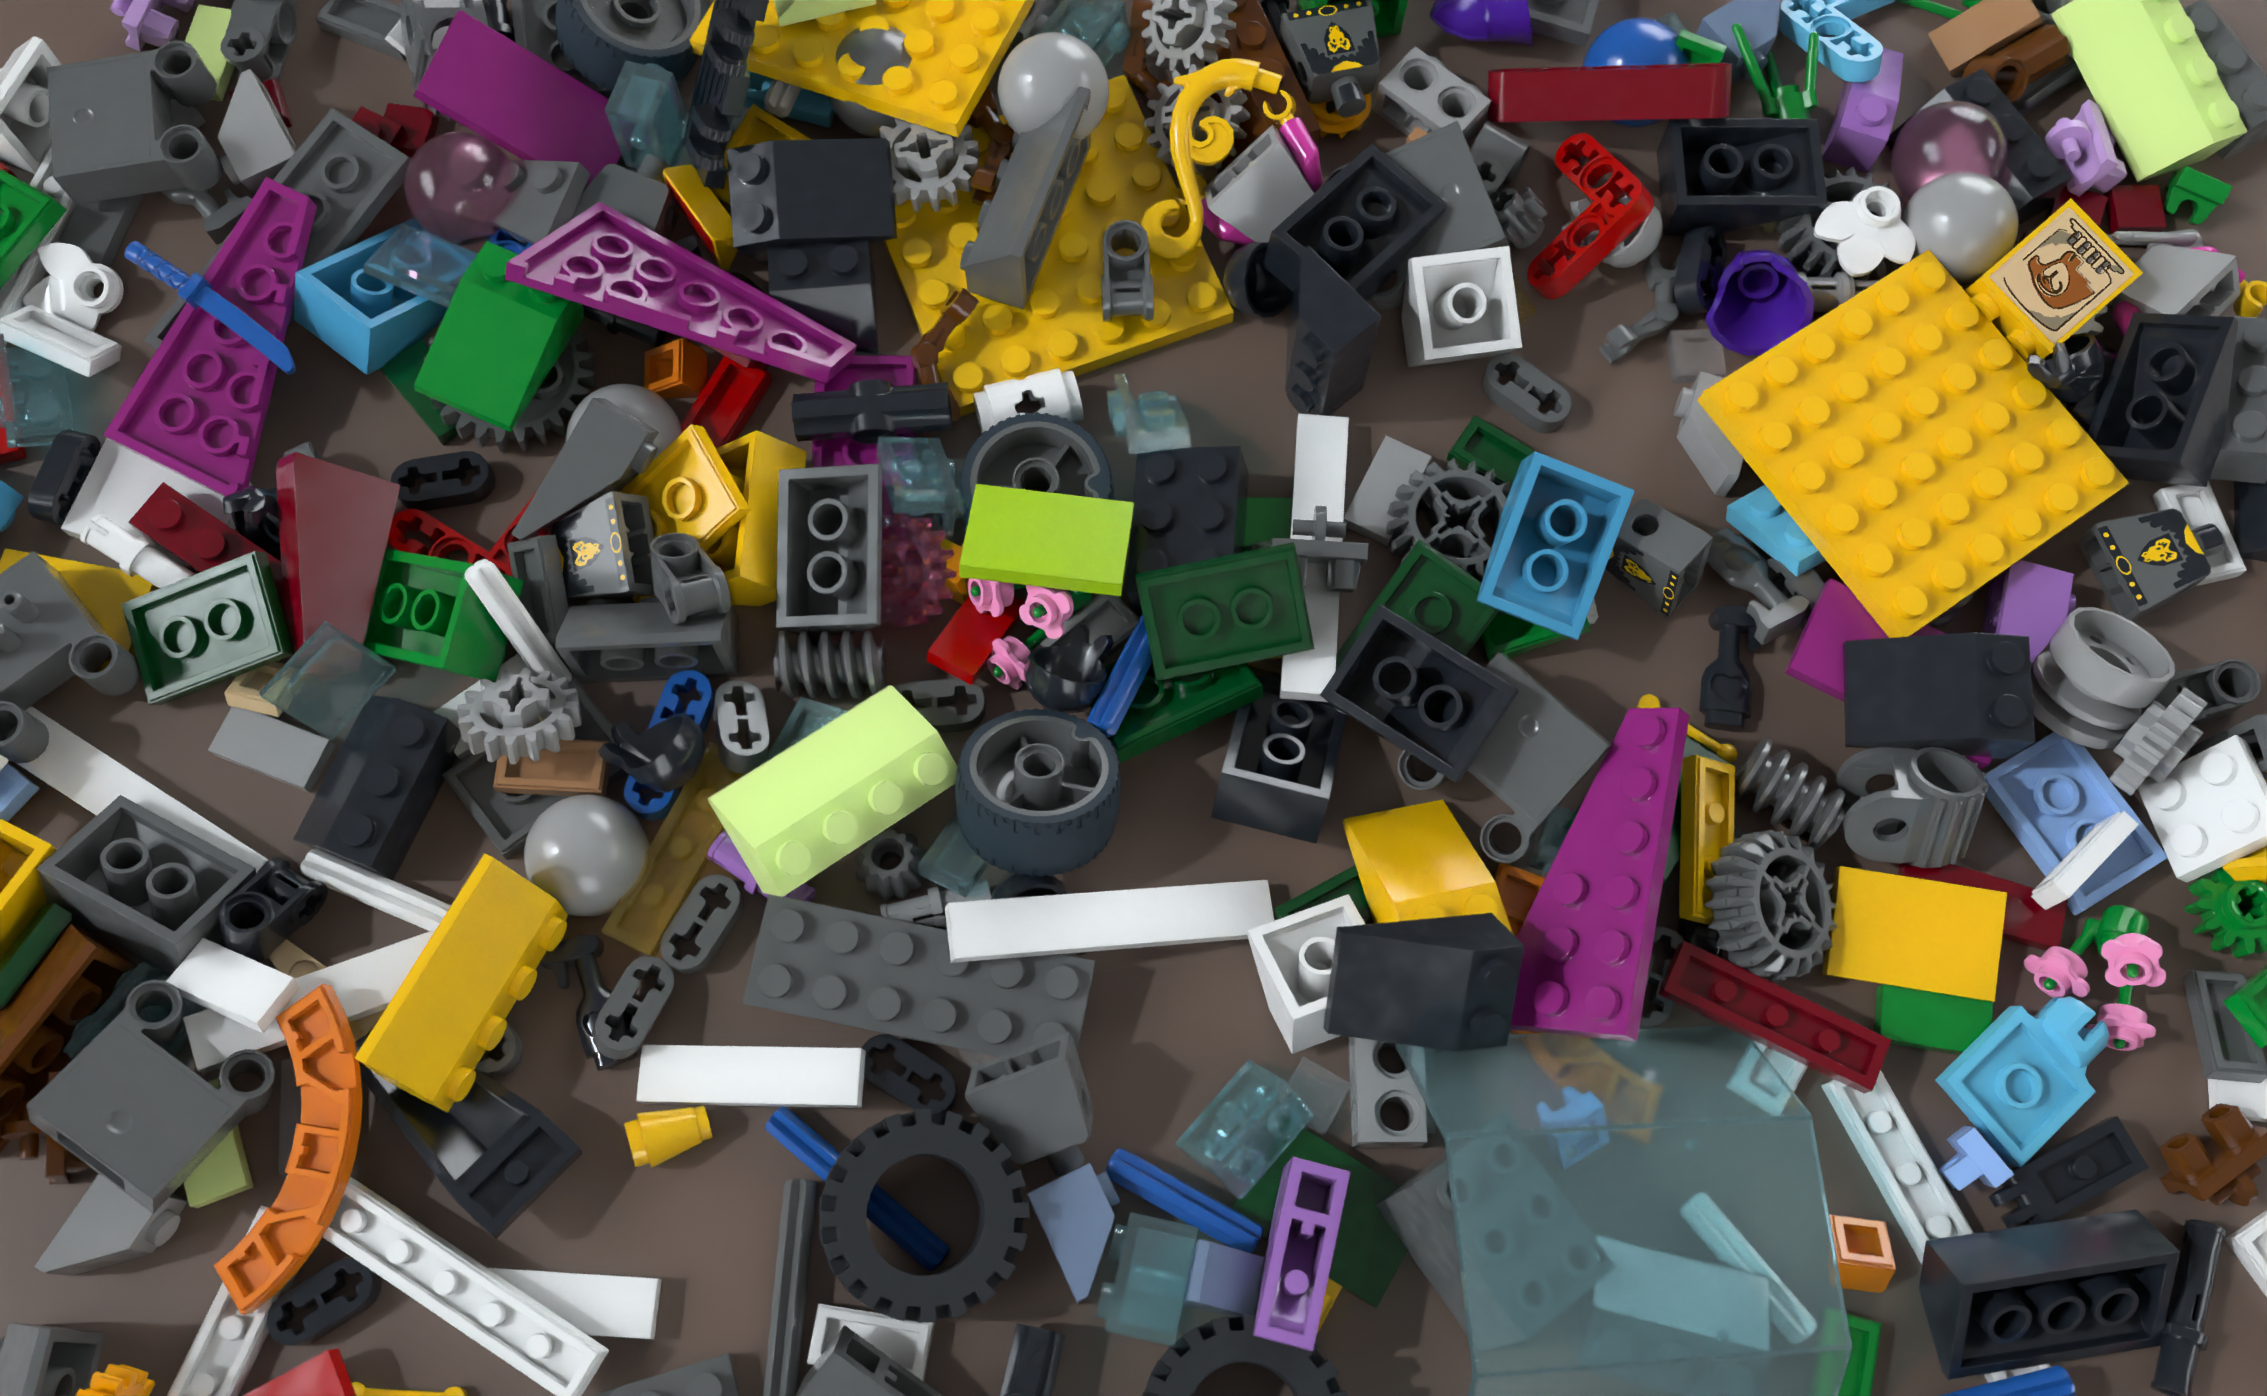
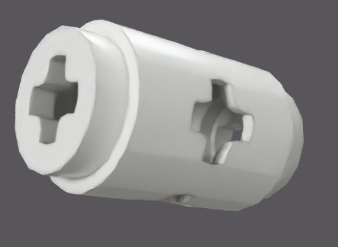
M1059 368L1029 375L1024 380L1011 379L984 385V391L973 393V401L981 434L1001 420L1004 421L1006 418H1012L1019 414L1025 415V413H1017L1015 406L1023 401V393H1028L1031 401L1039 400L1041 409L1035 413L1058 415L1060 418H1067L1071 422L1084 419L1081 397L1072 370L1061 373Z

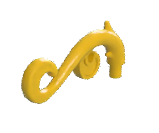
M1231 58L1219 60L1205 66L1203 69L1174 78V84L1183 86L1184 89L1177 98L1171 116L1169 131L1170 151L1188 207L1190 224L1186 233L1181 237H1171L1163 231L1162 222L1164 217L1180 209L1178 202L1173 199L1162 200L1146 210L1141 220V226L1147 232L1149 249L1153 254L1162 258L1177 259L1189 254L1197 247L1202 235L1204 216L1194 163L1206 166L1219 164L1229 155L1234 144L1232 127L1226 119L1218 116H1210L1199 122V129L1206 132L1208 137L1202 142L1194 140L1192 126L1200 106L1210 95L1226 89L1224 93L1226 97H1230L1239 89L1251 92L1253 87L1276 95L1283 75L1259 68L1260 62Z

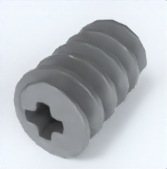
M780 631L774 653L776 691L779 693L783 683L788 697L796 698L799 696L804 684L810 698H817L820 696L824 684H826L832 698H839L847 683L852 697L860 698L868 683L872 695L886 687L885 639H883L881 646H876L871 632L865 631L860 646H854L850 632L844 631L839 645L833 646L828 631H822L818 645L812 646L807 631H801L796 646H790L786 631Z
M1768 736L1764 737L1735 772V779L1739 781L1735 798L1740 800L1754 792L1757 794L1752 809L1755 813L1772 805L1775 809L1770 823L1776 826L1790 818L1793 822L1788 836H1799L1808 831L1811 835L1807 847H1813L1815 850L1822 846L1837 830L1854 802L1841 809L1845 797L1843 790L1840 788L1835 789L1823 796L1827 783L1826 778L1820 775L1805 783L1809 769L1808 765L1802 762L1787 770L1790 752L1784 749L1769 757L1772 739Z

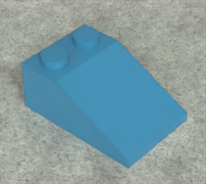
M410 219L295 272L294 320L368 375L382 368L397 355L420 339H423L444 318L459 281L472 262L417 221Z
M1536 451L1527 456L1520 463L1505 502L1476 602L1575 641L1578 640L1635 490Z

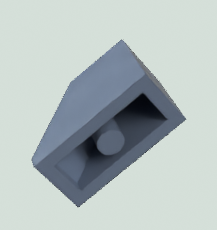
M1732 0L1702 19L1696 34L1727 46L1720 63L1732 64L1731 84L1742 77L1745 80L1751 78L1732 31L1733 24H1741L1760 70H1762L1768 62L1766 56L1776 38L1780 0Z
M1090 1163L1027 1194L1077 1305L1089 1298L1115 1221V1215L1111 1207L1120 1203L1106 1171L1096 1176Z
M1198 1239L1192 1251L1183 1306L1235 1317L1255 1315L1263 1277L1264 1257Z

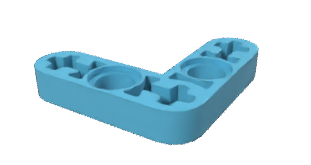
M1782 0L1780 3L1779 30L1806 52L1808 51L1810 34L1817 32L1819 34L1818 61L1845 81H1869L1877 77L1880 72L1883 46L1878 40L1852 22L1851 19L1893 3L1896 0Z

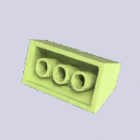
M2074 0L2051 14L2061 34L2067 37L2071 54L2096 103L2100 106L2101 113L2137 182L2203 161L2248 132L2240 118L2238 107L2230 99L2217 74L2214 62L2208 57L2195 32L2192 20L2186 15L2179 0Z
M888 685L707 798L761 891L766 894L783 897L956 783L958 766L938 731L892 685Z

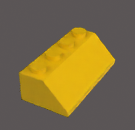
M484 853L358 1051L355 1059L387 1082L448 1113L453 1103L463 1100L472 1088L476 1078V1071L474 1069L485 1051L493 1050L502 1039L507 1027L505 1018L516 1000H523L533 988L537 978V971L535 969L546 951H553L561 942L567 928L565 920L568 914L557 899L495 858Z

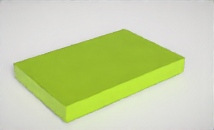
M976 484L959 563V577L1121 596L1134 502Z

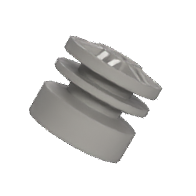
M2079 607L2068 615L2050 640V649L2038 655L2034 661V666L2031 668L2033 714L2052 731L2076 744L2094 749L2114 748L2124 738L2129 728L2141 717V708L2151 704L2174 677L2175 664L2168 651L2156 638L2136 623L2107 610L2096 607Z

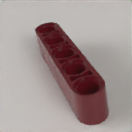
M1693 63L1489 70L1488 99L1491 102L1488 109V121L1544 122L1730 116L1732 64Z

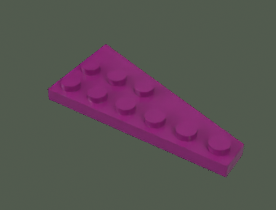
M266 177L203 278L213 287L212 290L236 306L284 344L295 299V272L302 270L317 206L308 196ZM186 303L103 435L112 442L223 497L242 491L243 488L249 487L278 366L198 306L197 309H194Z
M602 202L593 205L509 260L506 265V280L824 383H828L853 361L857 346L853 342Z
M1629 708L1516 937L1524 944V951L1510 1030L1637 1042L1690 717L1681 708Z

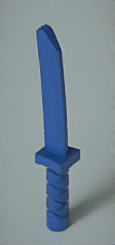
M133 241L127 246L124 253L125 258L148 273H152L160 281L166 282L165 284L174 290L177 289V295L194 309H197L198 306L255 347L286 374L291 375L295 372L296 368L289 348L236 306L212 290L213 287L196 272L192 276H188L186 272L174 267L175 265L166 259L163 260L160 255L154 251L151 252L149 248L138 241Z

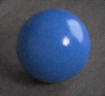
M1631 18L1611 25L1597 36L1586 53L1583 66L1689 64V59L1685 49L1682 52L1676 44L1679 35L1669 26L1649 18ZM1663 119L1609 121L1624 126L1642 127L1655 124Z

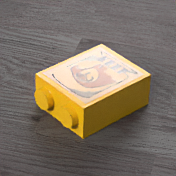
M2070 199L1969 286L1965 292L1971 298L1969 301L1994 324L2024 360L2029 355H2037L2043 359L2053 352L2056 342H2065L2143 272Z

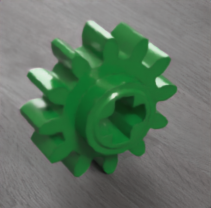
M2222 866L2203 875L2204 879H2199L2188 885L2189 891L2200 899L2185 906L2184 910L2192 915H2200L2202 922L2198 923L2192 931L2195 935L2207 932L2214 935L2211 941L2212 951L2216 952L2231 945V951L2236 959L2253 954L2254 951L2258 954L2267 952L2266 883H2262L2259 880L2235 881Z

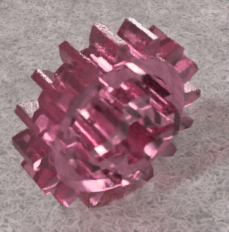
M915 513L882 515L881 622L890 621L891 627L894 628L927 624L928 616L940 615L943 612L938 599H948L953 595L951 590L945 586L946 579L956 577V571L946 568V561L954 555L953 549L942 550L940 544L946 535L944 531H930L932 520L930 518H916Z

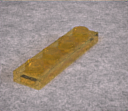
M709 742L699 771L694 778L685 784L647 850L644 864L637 880L619 899L601 930L605 936L645 956L655 957L657 955L664 932L697 884L709 862L707 853L717 837L725 831L707 798L747 774L727 769L719 759L717 744Z

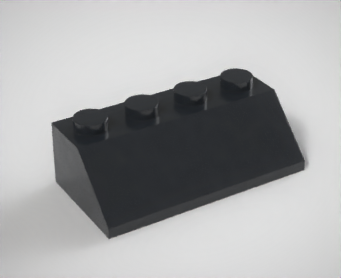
M2137 1209L1927 1240L1924 1249L1919 1290L1942 1373L1950 1380L2159 1346L2162 1340V1334L2160 1333L2166 1321L2180 1251Z

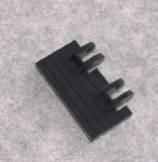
M769 0L714 1L683 138L684 146L704 187L724 189L728 172L724 163V153L731 136L733 116L741 118L749 86L750 76L746 70L748 65L746 61L755 36L756 20L764 22Z

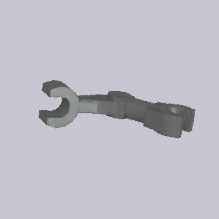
M1653 251L1644 268V274L1650 292H1655V307L1633 325L1628 327L1626 323L1621 324L1607 333L1605 337L1609 341L1601 345L1598 350L1609 364L1615 363L1626 356L1638 342L1645 338L1656 336L1662 331H1667L1674 324L1679 314L1674 294L1679 254L1675 258L1671 270H1666L1660 265V252Z

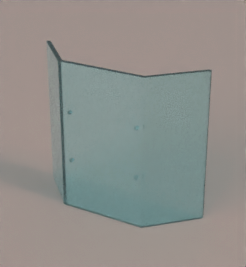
M1725 1026L1639 1029L1637 1042L1551 1033L1509 1034L1507 1046L1459 1052L1395 1043L1399 1055L1445 1139L1473 1373L1468 1396H1838L1852 1352V1345L1812 1115L1752 1039Z

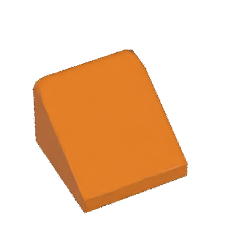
M681 338L645 351L644 388L655 392L663 399L695 398L699 396L707 384V353L705 350Z
M1829 1215L1827 1218L1826 1276L1828 1286L1874 1293L1885 1291L1896 1270L1886 1221Z

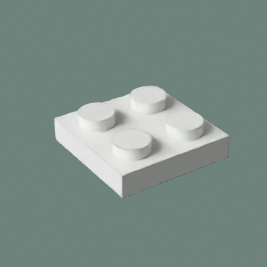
M2237 735L2177 764L2161 784L2153 778H2149L2143 781L2137 788L2176 878L2186 883L2267 846V783L2247 741Z

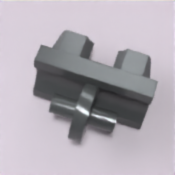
M1315 505L1313 520L1293 519L1292 535L1312 536V540L1272 538V543L1269 547L1294 542L1303 589L1306 588L1307 563L1327 564L1326 591L1352 593L1357 585L1360 566H1363L1368 560L1369 543L1325 541L1326 537L1345 538L1346 522L1327 521L1326 506Z

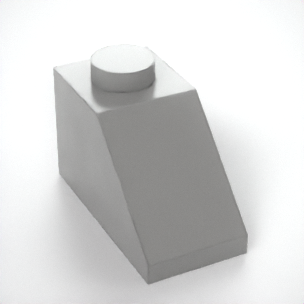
M251 69L242 72L217 137L226 153L219 160L234 185L243 183L255 195L265 178L268 177L273 180L298 149L266 87Z
M1700 371L1691 389L1683 387L1678 396L1674 409V417L1681 418L1677 439L1714 495L1725 498L1739 477L1743 457L1697 402V399L1704 390L1724 378Z
M99 1174L34 1267L43 1273L73 1276L152 1254L158 1246L166 1243L177 1230L181 1220L179 1214L187 1204V1201L173 1193L153 1214Z

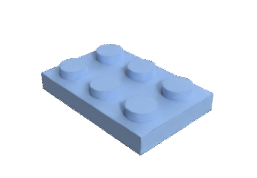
M2053 732L1986 773L1984 782L1989 783L1985 796L2045 877L2096 824L2118 811L2120 813L2125 811L2139 824L2072 896L2068 898L2067 906L2074 916L2085 911L2168 858L2083 745L2076 744Z

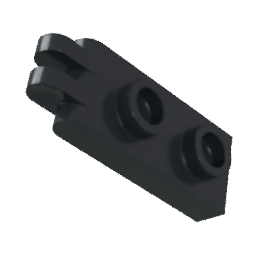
M2114 1116L2100 1121L2033 1157L2022 1167L2011 1169L2014 1175L2005 1181L2007 1186L1995 1191L1988 1197L1994 1207L2016 1199L2019 1206L2001 1216L2007 1228L2016 1226L2026 1220L2029 1221L2030 1225L2047 1223L2149 1167L2118 1116Z

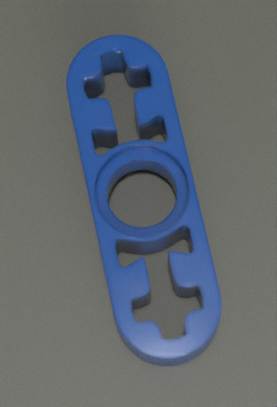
M683 670L670 677L663 689L648 729L667 719L669 715L682 713L684 704L678 696L679 693H689L692 686H696L702 698L700 701L691 700L685 713L701 728L704 734L715 703V692L709 680L702 673L695 670ZM629 775L624 788V796L626 802L637 816L645 820L655 821L665 818L674 810L683 786L668 793L662 792L664 795L661 799L652 798L647 806L639 792L642 788H651L646 784L637 782Z

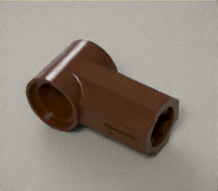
M2045 24L1992 56L1981 55L1975 57L1968 63L1964 70L1963 78L1983 68L2010 102L2016 101L2024 94L2029 84L2066 63V57L2071 52L2067 37L2061 34L2056 25Z

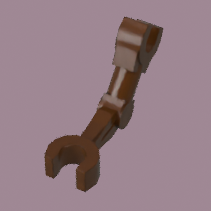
M1133 0L1130 20L1131 37L1125 51L1122 68L1123 75L1126 76L1128 83L1133 87L1136 86L1145 95V103L1147 105L1149 100L1159 101L1162 97L1157 88L1159 83L1165 84L1168 87L1172 83L1165 79L1159 82L1147 70L1145 64L1147 39L1142 37L1141 32L1150 26V20L1142 17V14L1146 10H1152L1153 2L1149 0ZM1147 106L1152 116L1154 117L1155 112L1149 106Z
M990 86L986 87L968 120V123L975 129L982 127L990 138L989 154L983 167L979 166L976 169L972 180V187L976 188L972 203L983 205L986 199L993 200L998 189L995 187V180L999 165L1004 158L1009 160L1010 154L1014 151L1012 146L1014 130L1007 123L1003 124L998 117L997 104Z
M962 288L959 292L954 290L940 310L942 315L934 326L922 335L920 342L911 350V359L914 367L918 369L921 384L941 383L937 366L939 363L938 353L944 349L947 338L954 328L968 318L979 302L965 288ZM949 389L953 422L960 419V407Z

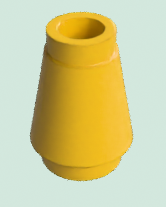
M704 1105L695 1108L687 1107L637 1113L638 1119L624 1123L635 1167L650 1163V1167L653 1168L702 1143V1141L713 1138Z

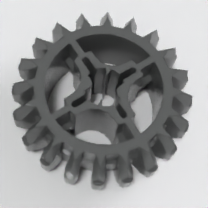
M1834 166L1829 171H1826L1824 174L1827 196L1826 208L1834 202H1852L1861 191L1879 186L1873 182V171L1864 178L1857 176L1854 167L1845 171L1843 176ZM1890 182L1885 183L1881 186L1889 188ZM1898 196L1901 206L1903 205L1904 196ZM1823 211L1779 220L1776 224L1775 233L1781 236L1778 241L1777 250L1788 253L1787 258L1792 265L1798 266L1801 269L1799 272H1804L1806 277H1834L1837 272H1846L1839 264L1837 256L1838 243L1825 241L1814 236V226ZM1870 211L1872 214L1879 216L1877 213ZM1883 257L1880 264L1871 273L1853 277V279L1881 280L1900 268V264Z
M1455 458L1448 461L1445 471L1434 461L1428 465L1426 475L1415 470L1410 475L1408 481L1410 485L1402 484L1398 487L1395 497L1400 501L1390 503L1387 512L1388 515L1397 517L1389 521L1386 526V533L1392 535L1391 538L1395 539L1390 546L1391 556H1404L1401 561L1402 564L1420 539L1482 583L1492 547L1490 548L1484 541L1485 534L1479 526L1483 517L1487 516L1492 524L1494 535H1496L1501 514L1511 489L1510 482L1498 486L1493 483L1496 477L1495 470L1492 469L1486 472L1485 476L1477 474L1478 468L1475 461L1469 463L1466 470H1459ZM1421 508L1429 514L1427 521L1432 526L1429 537L1425 540L1416 522V513ZM1444 554H1453L1458 556L1459 558L1450 557Z
M1769 830L1744 834L1741 838L1734 839L1733 843H1730L1728 846L1720 848L1719 860L1710 863L1715 877L1705 882L1706 887L1712 894L1711 900L1704 904V906L1713 911L1714 920L1708 928L1718 931L1720 936L1717 948L1729 951L1728 961L1769 981L1800 977L1802 974L1810 973L1814 965L1823 963V951L1832 948V941L1828 932L1837 928L1836 923L1831 919V910L1837 907V905L1831 902L1829 890L1833 883L1825 882L1823 877L1825 863L1814 862L1813 847L1802 846L1798 836H1788L1783 831L1774 832Z

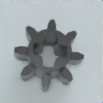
M1529 187L1521 194L1514 188H1507L1499 192L1491 200L1508 245L1511 242L1517 249H1523L1533 244L1541 236L1545 228V223L1541 218L1546 216L1548 212L1542 206L1543 202Z

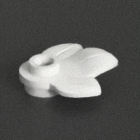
M1874 186L1861 191L1852 202L1832 203L1825 208L1814 226L1815 237L1838 243L1837 256L1839 264L1844 271L1853 277L1871 273L1880 264L1883 257L1895 263L1905 265L1911 260L1916 246L1915 237L1911 229L1900 219L1901 204L1898 196L1889 188ZM1870 211L1877 213L1879 216L1872 214Z
M49 243L38 248L40 260L50 275L35 285L23 297V304L26 306L31 304L94 332L101 315L113 311L122 300L124 288L120 276L110 267L93 263L88 254L78 246L68 243ZM103 282V293L99 298H96L94 296V288L98 283Z

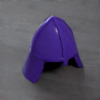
M1435 0L1429 13L1430 19L1444 32L1467 41L1505 42L1533 46L1528 0Z
M1769 250L1741 251L1736 254L1734 260L1722 273L1718 281V292L1705 321L1712 337L1726 349L1746 356L1762 355L1811 323L1814 312V298L1808 284L1797 274L1795 267L1787 257Z

